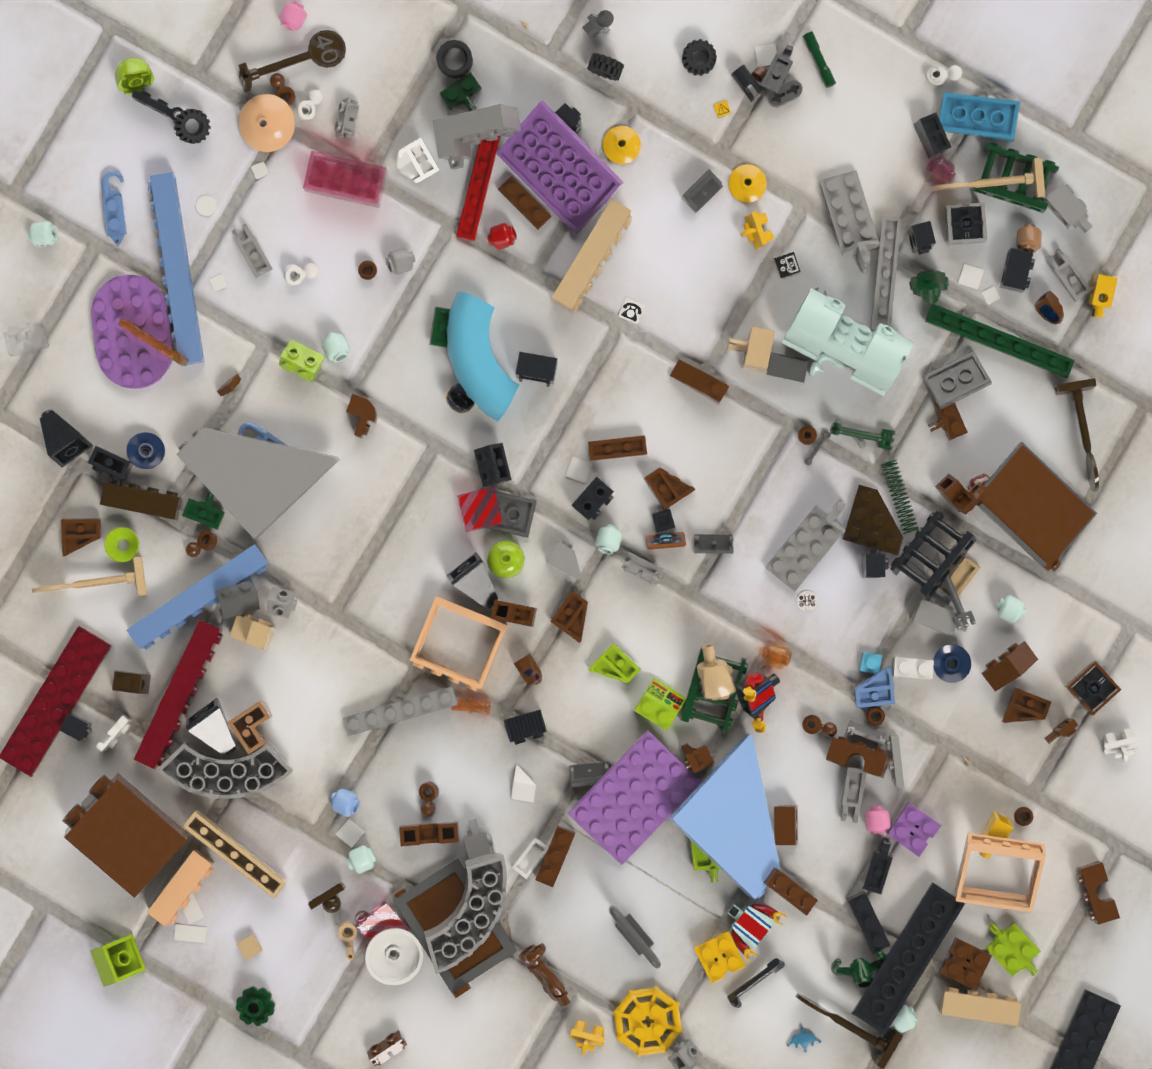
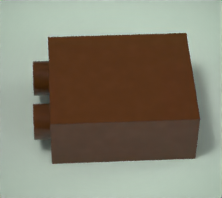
M119 773L112 780L102 775L89 790V793L94 797L91 803L85 809L77 803L63 818L62 822L68 826L65 830L64 838L135 898L186 843L187 832Z

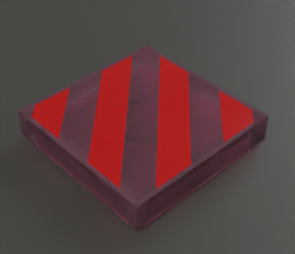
M495 486L457 495L466 533L504 524Z
M386 901L382 902L355 925L369 942L376 934L386 929L400 928L407 931L410 930L409 926Z

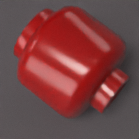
M506 222L491 227L490 235H487L490 246H494L497 250L513 246L517 239L515 228Z

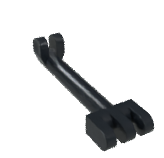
M775 958L766 964L768 967L727 996L731 1005L740 1008L742 1003L739 997L773 972L777 973L784 968L785 963Z

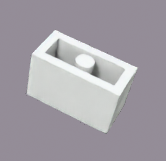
M893 657L892 674L897 677L932 680L934 660Z

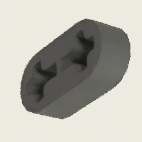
M793 80L782 85L777 96L784 94L780 98V103L772 101L774 95L770 93L768 96L769 104L772 107L778 108L797 99L803 90L801 83ZM791 85L799 88L797 94H794V92L787 94L786 92L791 89Z

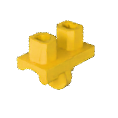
M755 211L744 217L746 223L743 224L745 231L741 232L740 235L741 237L747 236L749 242L753 241L755 250L765 246L774 239L771 230L763 231L762 225L768 223L766 213H757Z
M577 1020L574 1029L570 1032L569 1038L578 1040L575 1047L582 1048L581 1054L585 1055L586 1050L594 1052L595 1046L593 1045L603 1047L605 1042L604 1027L594 1025L592 1034L586 1033L587 1023Z

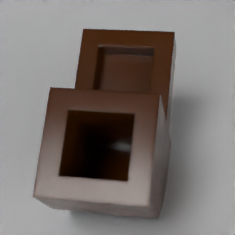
M352 394L346 412L360 418L354 436L363 439V436H367L371 426L368 424L369 421L377 423V411L370 401Z
M947 474L935 486L940 494L958 512L966 515L976 506L967 496L968 491L950 474Z
M494 600L491 619L534 627L537 608Z

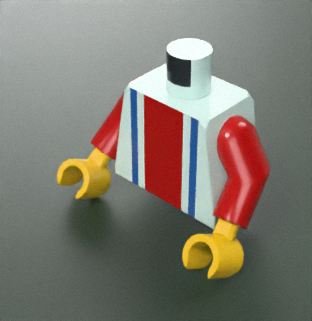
M754 903L751 906L747 905L743 911L733 904L727 914L735 919L731 925L733 928L731 935L734 943L749 963H752L749 960L751 954H754L756 958L758 957L753 950L774 923L783 925L779 918L781 916L787 918L786 914L778 912L766 904Z

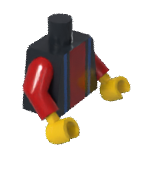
M756 672L747 675L744 680L735 684L742 710L755 720L752 722L755 732L764 733L766 730V723L763 721L764 711L775 700L776 695L773 687L780 683V679L774 673L766 677L763 673Z

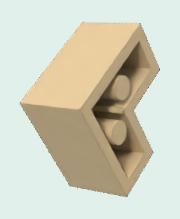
M246 613L242 614V616H236L229 637L263 650L268 649L275 627L271 626L272 623L263 619L255 621L253 620L254 616Z

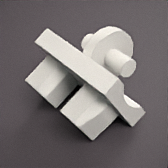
M1131 728L1121 731L1123 740L1116 741L1114 733L1105 734L1103 737L1104 755L1114 753L1115 759L1122 757L1123 762L1128 761V755L1134 754L1133 748L1138 747V742H1140L1139 737L1135 736Z

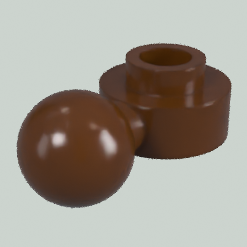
M274 73L270 77V84L278 89L276 96L283 99V96L288 94L290 96L289 99L284 101L291 106L296 99L294 91L290 87L284 86L285 78L282 74Z
M208 530L201 532L197 543L191 542L186 546V554L190 557H197L201 549L206 551L214 549L217 544L216 534Z
M809 715L802 722V727L808 734H816L822 731L824 736L831 738L837 733V726L834 723L827 722L822 724L820 718L816 715ZM810 721L815 722L816 725L814 728H810L808 726V723Z
M428 781L419 787V795L425 801L420 807V811L424 816H432L435 813L436 807L432 801L439 796L438 786L434 782Z

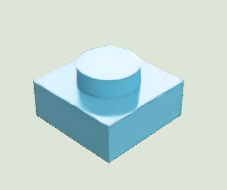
M863 652L859 671L879 673L883 655Z

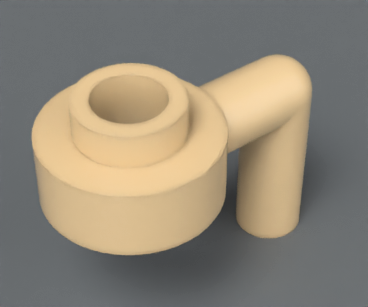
M344 921L338 927V936L342 941H345L347 959L352 960L354 959L353 940L357 936V927L351 921ZM349 927L351 931L345 932L344 929Z

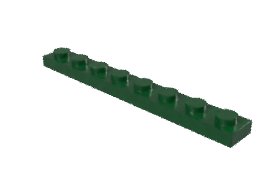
M931 304L925 322L1066 379L1069 377L1075 361L935 304Z

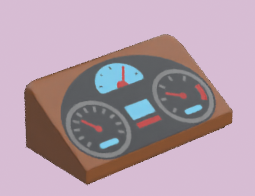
M684 532L647 535L646 537L647 549L649 550L686 546Z

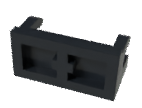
M937 113L923 117L913 124L928 159L933 158L939 153L942 154L951 148Z

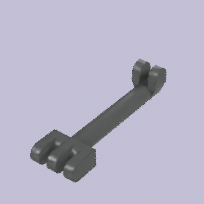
M949 575L944 583L958 614L953 617V621L957 630L962 629L960 621H962L965 628L969 626L968 618L972 625L976 624L972 611H964Z

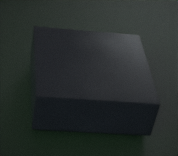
M670 509L652 514L657 533L675 528Z

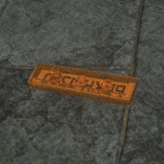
M120 319L118 325L179 365L186 366L189 359L131 321Z

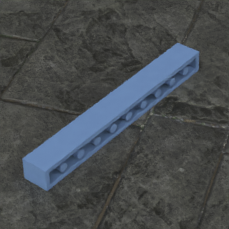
M173 172L150 176L151 181L148 182V189L150 193H153L154 199L151 200V208L153 212H156L157 218L154 219L155 230L159 231L160 237L157 238L158 249L162 250L160 265L161 268L165 269L163 284L164 287L168 288V294L165 297L167 306L170 305L171 313H168L170 324H173L174 332H171L173 343H176L177 350L174 351L175 360L181 363V366L205 363L176 176Z

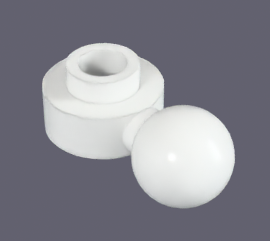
M935 65L929 68L927 72V80L934 86L943 84L946 78L956 81L962 76V69L957 65L949 67L948 70ZM939 72L940 76L938 78H935L933 76V73Z
M311 90L308 94V101H302L296 105L295 113L300 120L306 121L315 116L316 109L314 105L322 102V93L319 90Z
M312 263L307 264L304 269L297 265H289L284 270L283 276L289 284L298 285L302 282L304 276L309 279L315 278L319 270ZM295 271V275L290 277V273Z

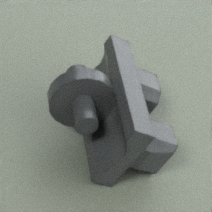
M603 10L598 15L590 14L587 17L589 22L582 27L588 36L596 37L600 33L607 34L611 31L608 27L612 25L614 16L608 10Z

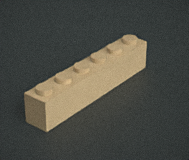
M195 811L184 824L183 828L273 899L277 897L288 881L200 811Z

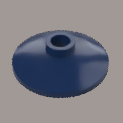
M143 432L134 435L129 440L126 453L129 461L134 466L141 469H152L158 466L164 459L165 446L158 436ZM142 451H148L149 454L144 456Z
M945 645L934 655V672L945 682L956 683L962 681L971 670L970 655L959 645ZM949 660L954 661L955 664L953 667L948 666Z

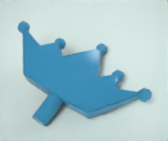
M802 1027L801 1034L794 1035L790 1043L787 1044V1047L794 1043L795 1047L798 1048V1044H800L804 1052H807L806 1049L809 1042L811 1046H814V1041L821 1043V1040H818L812 1033L805 1034L804 1027Z

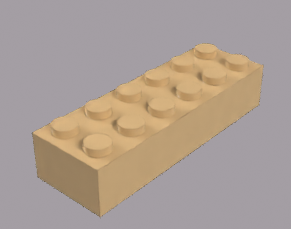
M613 199L610 200L553 294V303L571 314L574 310L578 311L583 302V294L587 295L593 286L592 279L594 277L598 278L602 271L603 261L607 262L611 257L612 246L618 245L623 233L621 232L623 228L627 230L632 222L630 209Z

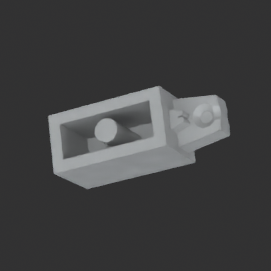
M1062 183L1044 199V202L1048 203L1047 207L1067 229L1072 225L1075 228L1079 226L1086 233L1093 227L1087 220L1089 217L1087 214L1088 210L1086 209L1087 206L1081 199H1077L1073 195L1074 191L1069 185Z
M927 598L925 600L920 599L911 621L946 635H950L951 631L955 632L956 626L953 617L958 615L953 612L955 608L945 604L943 607L936 605L937 601L931 598L930 600ZM960 621L959 623L962 628L960 630L966 632L967 627L965 628L962 621Z
M477 819L469 820L471 831H467L468 836L463 838L469 859L492 854L491 846L494 844L491 834L487 835L484 827L479 828Z

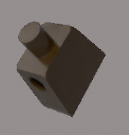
M115 670L112 690L149 694L151 675Z

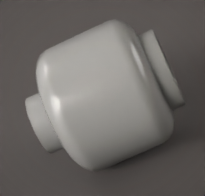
M405 247L389 252L388 258L385 259L387 268L396 275L411 271L415 262L413 252H409Z

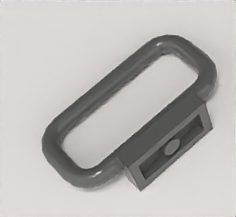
M610 906L609 913L617 922L615 927L639 956L643 954L654 968H660V960L650 949L654 944L651 938L630 913L624 917L615 906Z

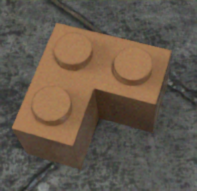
M259 701L228 721V724L248 755L267 743L257 728L273 717L263 701Z

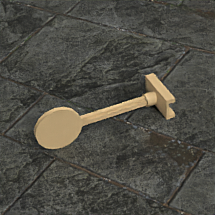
M1042 158L1032 159V173H1025L1021 176L981 179L970 183L931 186V191L1025 183V185H1034L1035 198L1044 197L1045 186Z
M133 557L134 572H126L125 575L80 580L71 584L33 588L32 593L68 588L80 589L127 582V584L135 583L138 596H145L147 591L142 557Z

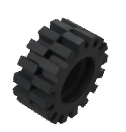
M702 39L689 42L682 54L684 68L688 70V73H693L694 76L697 74L703 76L705 73L708 74L714 68L717 59L716 50L713 48V45L709 44L707 40L702 41ZM703 51L707 56L706 62L700 65L694 63L692 60L693 53Z
M592 53L587 66L591 73L614 81H619L624 68V64L620 61L599 53Z
M186 109L182 110L181 114H177V120H174V130H176L175 134L180 137L181 141L190 144L201 143L202 140L206 139V135L209 136L210 132L208 130L211 129V126H209L210 120L206 118L207 115L202 113V111ZM189 119H195L198 122L199 128L196 133L190 134L187 132L185 125Z

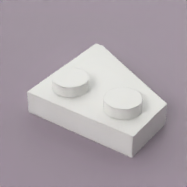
M123 715L109 730L105 739L96 745V748L101 752L109 748L112 750L119 742L117 739L121 733L124 735L131 725L129 723L131 719Z

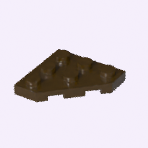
M859 485L843 540L898 556L904 537L877 489Z

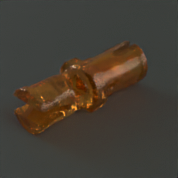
M472 698L470 700L457 699L459 705L451 707V710L467 711L468 714L473 712L490 714L489 708L482 707H491V702L474 701Z

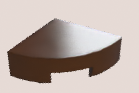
M238 374L217 390L220 396L233 391L240 383L241 378Z

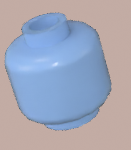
M346 789L334 792L330 798L332 810L345 817L354 815L360 805L358 796Z

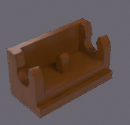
M798 805L774 806L775 845L798 844Z

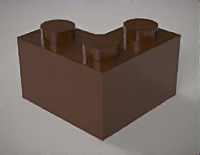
M1025 641L1019 645L1017 643L1012 644L1007 648L1008 651H1005L998 657L999 660L992 659L985 665L987 668L981 674L995 692L1022 676L1038 660Z

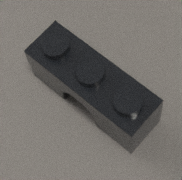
M861 891L846 898L870 951L874 954L891 946L866 893Z

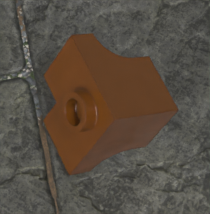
M688 743L681 745L686 757L683 761L687 769H692L693 773L714 763L706 745L699 748H693Z

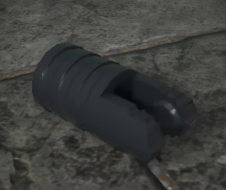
M745 65L740 66L731 74L750 102L754 101L755 97L748 89L749 85H752L760 95L764 93V90L759 88L760 85Z

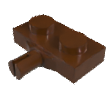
M955 403L941 410L938 405L934 406L938 414V421L928 424L929 428L933 427L930 429L931 432L942 428L949 441L968 433Z
M1066 718L1052 729L1053 732L1044 737V739L1050 744L1057 737L1067 736L1068 738L1077 731L1075 728L1078 724L1074 719Z

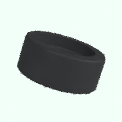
M446 41L437 51L436 60L438 68L447 77H463L472 67L473 58L471 50L462 41ZM458 48L464 52L466 61L462 68L451 70L446 67L443 58L449 49Z

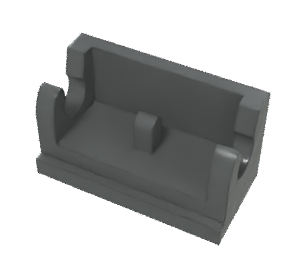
M709 169L682 195L681 199L697 213L723 187L722 182Z
M771 352L766 375L804 383L809 362L805 359Z
M694 534V554H733V535Z
M608 762L570 765L571 787L595 785L609 770Z

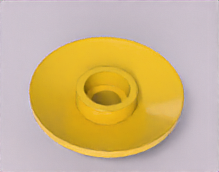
M627 126L614 127L604 137V153L614 163H629L640 152V138L633 129ZM624 141L626 144L624 147H620L618 142Z
M741 165L737 167L729 177L728 186L730 193L741 202L750 203L758 200L766 190V177L764 173L754 165ZM746 179L751 180V185H745L744 181Z

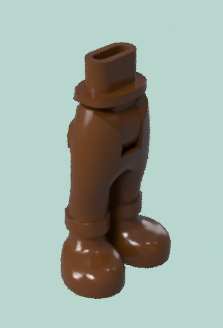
M543 943L537 946L533 944L524 949L519 954V958L528 967L529 972L540 981L543 990L553 1001H557L561 1007L568 1005L570 1000L567 997L568 992L565 991L563 983L541 958L546 951V946Z

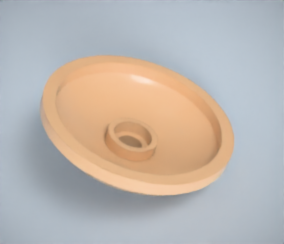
M262 94L251 98L243 106L239 115L238 124L242 138L250 147L258 151L273 152L283 148L291 140L295 131V117L291 107L287 102L275 95ZM262 120L267 122L265 127L261 125Z

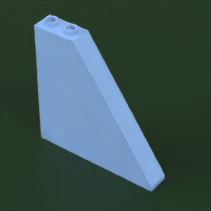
M745 734L668 819L746 895L756 899L766 892L765 888L767 886L763 882L775 867L780 871L781 869L753 736Z

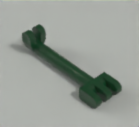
M832 423L830 427V434H841L879 442L878 448L892 450L893 446L885 444L886 442H894V439L888 438L887 434L895 435V431L882 429L881 434L841 427L840 423Z

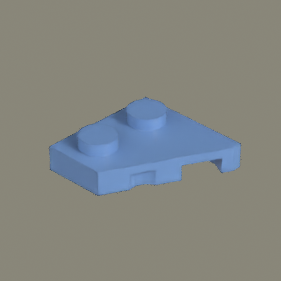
M891 666L886 667L854 688L857 708L895 704Z

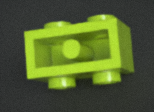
M290 339L280 356L279 366L287 372L297 374L303 380L313 382L323 366L325 356Z

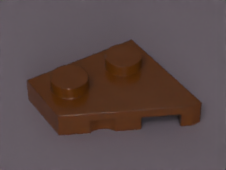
M658 468L643 478L663 510H666L695 491L693 486L680 481L681 479L670 475L662 468Z
M101 518L61 519L63 556H67L102 537Z
M572 591L550 622L580 643L582 641L588 601Z
M1015 687L1001 722L1045 720L1051 701Z

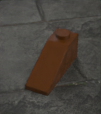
M680 359L669 375L718 405L729 388L727 384Z

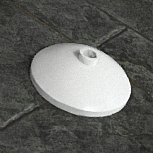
M390 928L379 932L371 939L366 948L365 962L369 973L377 981L386 985H400L410 981L419 972L423 963V950L419 940L412 933L400 928ZM395 950L396 954L390 955V951Z

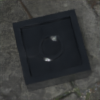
M519 351L515 373L516 378H519V382L526 379L546 383V387H549L550 384L554 385L558 358Z

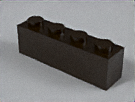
M111 479L110 483L104 482L99 505L178 521L182 498L177 497L178 493L166 491V494H161L159 489L148 487L147 490H142L140 485L129 483L128 487L122 486L121 481Z

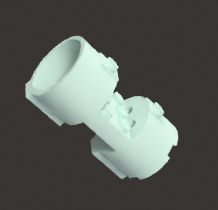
M811 288L782 343L815 361L821 352L826 353L854 368L850 376L851 380L884 396L898 376L906 359L905 357H908L914 342L898 334L890 326L881 323L874 332L865 325H859L850 317L842 316L846 305L839 299L828 297Z

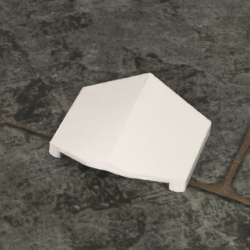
M421 137L398 150L396 166L402 175L418 183L439 171Z

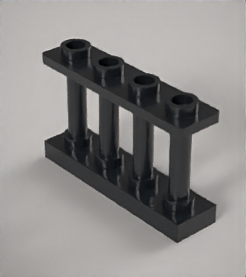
M940 510L929 515L925 526L917 530L913 541L905 545L903 553L900 557L893 560L890 568L896 576L901 571L921 586V594L928 600H930L977 541L975 536L969 531L961 535L943 522L942 518L944 516ZM936 526L957 541V545L953 550H949L930 536V533ZM924 541L945 556V560L941 565H937L918 551V548ZM912 556L933 571V575L929 580H925L906 566V563Z

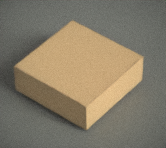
M254 933L236 944L245 960L263 951Z

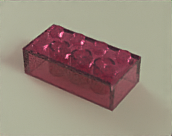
M311 151L303 189L305 192L379 208L388 170L386 167Z

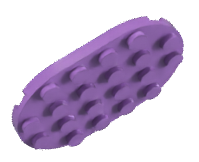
M122 275L109 280L97 292L91 309L99 366L112 382L129 389H142L154 385L162 379L173 360L121 326H124L171 358L174 355L166 298L153 282L144 277Z

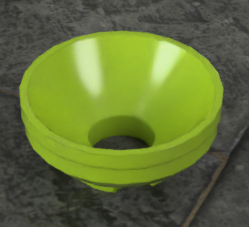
M119 527L108 533L105 538L104 548L112 560L127 562L137 555L140 542L132 530ZM123 539L129 542V548L126 551L120 550L118 546L119 542Z

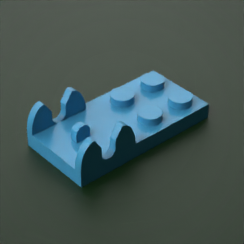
M944 92L939 120L944 131L948 133L981 136L991 141L1002 139L1005 142L1011 143L1015 139L1020 101Z

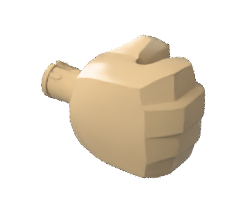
M713 644L703 645L702 650L705 662L697 665L698 675L702 682L704 699L711 700L728 699L731 694L736 692L731 676L733 669L724 660L716 659Z

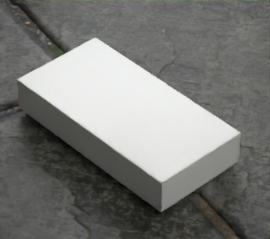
M534 837L511 868L527 879L544 858L549 847Z

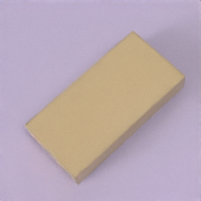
M966 556L962 558L950 574L958 597L980 569V566ZM943 583L942 587L947 590L945 583Z

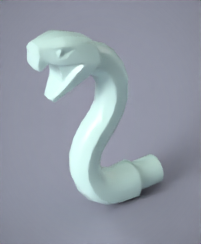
M820 353L816 361L814 360L811 363L809 375L815 376V371L824 373L820 365L824 360L831 361L839 368H850V366L826 353Z

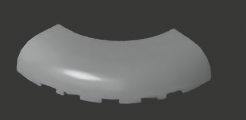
M185 742L157 769L170 782L188 792L209 798L222 799L241 798L260 793L281 782L294 771L290 764L270 743H266L256 752L242 758L220 759L206 755L195 749L188 742Z
M492 853L464 861L466 884L458 906L445 921L432 929L424 931L436 974L458 965L466 957H470L486 941L496 922H498L506 897L507 871L503 854Z

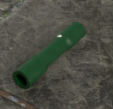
M813 31L806 33L802 37L814 58L825 87L829 88L835 85L836 81L820 51V46Z

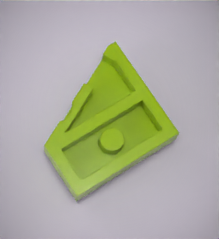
M613 643L588 670L605 675V677L629 683L641 668Z

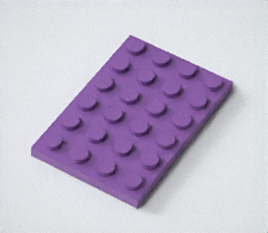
M542 100L521 123V131L514 132L515 135L510 136L496 154L577 235L624 182Z
M647 730L567 814L614 859L623 865L700 785L701 781Z

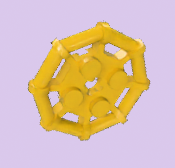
M659 986L628 990V994L612 1013L615 1020L617 1042L623 1043L636 1053L638 1057L667 1053V1050L678 1035L683 1033L679 1011L680 1003L661 991ZM652 995L651 1001L639 1002L637 997ZM656 996L665 1002L668 1007H660L655 1002ZM633 1000L636 1005L629 1014L624 1013ZM671 1010L674 1025L667 1023L666 1013ZM645 1016L653 1019L650 1026L642 1023V1020H645ZM622 1017L628 1018L629 1030L624 1032ZM665 1030H672L666 1040L662 1042L660 1037L664 1034ZM633 1034L641 1040L640 1045L635 1044L627 1036ZM657 1040L659 1044L658 1046L644 1047L646 1041Z

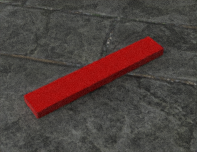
M497 136L498 139L493 141L480 140L481 143L478 145L456 234L458 238L471 241L476 239L501 136Z

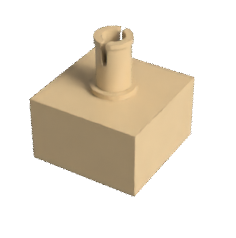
M752 326L747 341L729 338L730 344H728L727 350L744 352L743 368L765 373L768 368L775 331Z

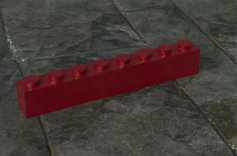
M199 620L133 760L152 769H157L158 766L160 767L164 763L166 756L163 755L166 749H170L174 742L172 736L175 731H179L182 725L180 719L183 714H187L191 704L188 702L191 696L195 697L199 689L196 685L199 679L203 680L207 672L205 666L207 662L212 661L215 655L213 649L216 644H220L223 638V634H221L223 629L204 620Z

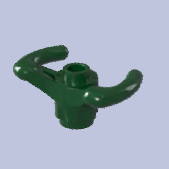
M879 950L876 953L877 957L880 958L879 960L869 963L863 958H857L853 960L850 967H839L842 961L836 958L831 964V972L836 976H850L853 978V983L856 984V987L864 988L871 983V973L875 969H879L886 958V954Z

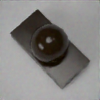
M340 882L309 901L310 909L312 910L322 904L326 912L336 913L341 907V900L336 895L346 889L343 882Z

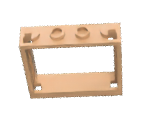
M436 596L410 661H413V666L423 669L425 666L431 669L430 673L440 677L442 674L449 676V681L457 684L460 681L467 684L466 688L477 691V688L482 689L508 625ZM439 606L499 630L479 681L419 657Z
M967 833L955 886V901L999 907L1001 909H1014L1021 912H1032L1046 857L1045 844ZM971 851L1035 860L1027 894L1020 895L964 887L963 884Z

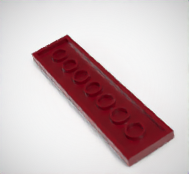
M77 627L0 753V759L26 775L33 777L58 736L68 713H72L111 649V644L83 627Z

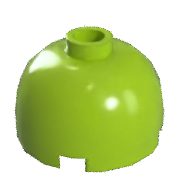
M127 58L115 70L114 76L118 90L120 92L121 90L124 91V94L127 95L133 94L134 90L141 92V90L145 91L143 87L148 84L151 86L154 81V75L150 66L139 58Z
M504 540L497 542L488 552V567L499 578H513L524 567V552L518 544L512 541Z

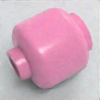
M296 1L293 4L286 3L279 15L281 25L291 31L300 29L307 17L306 11L303 10L304 6Z
M871 806V810L865 812L866 829L871 831V834L887 833L886 830L891 827L889 811L882 809V806Z

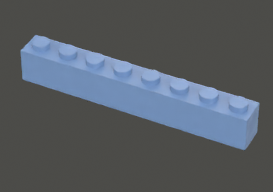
M254 544L128 628L127 632L139 649L145 648L147 650L155 645L154 641L159 637L164 639L170 635V630L174 627L180 628L187 623L186 619L193 616L195 618L203 613L202 609L207 605L209 607L217 603L216 590L251 581L250 577L255 573L260 575L267 570L266 566L269 565V562L259 547Z

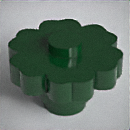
M938 270L933 272L924 271L912 277L909 285L914 295L921 297L927 304H934L939 301L941 291L948 289L949 280L944 272Z
M255 986L245 989L242 992L243 996L238 997L236 1001V1010L241 1012L239 1015L240 1020L244 1021L247 1025H250L252 1022L256 1026L267 1023L269 1016L275 1012L276 1003L270 1000L272 993L264 987L259 990Z

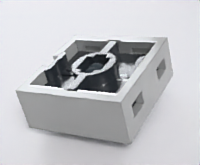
M971 203L967 207H962V204L946 205L944 207L947 245L986 243L988 241L985 203Z

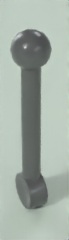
M826 431L823 433L822 440L810 457L805 459L806 465L812 464V459L825 440L830 438V432Z

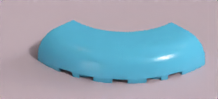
M458 292L450 308L446 332L449 359H451L455 377L466 391V395L475 402L481 411L498 422L509 407L519 384L503 372L491 350L489 326L495 307L471 294Z

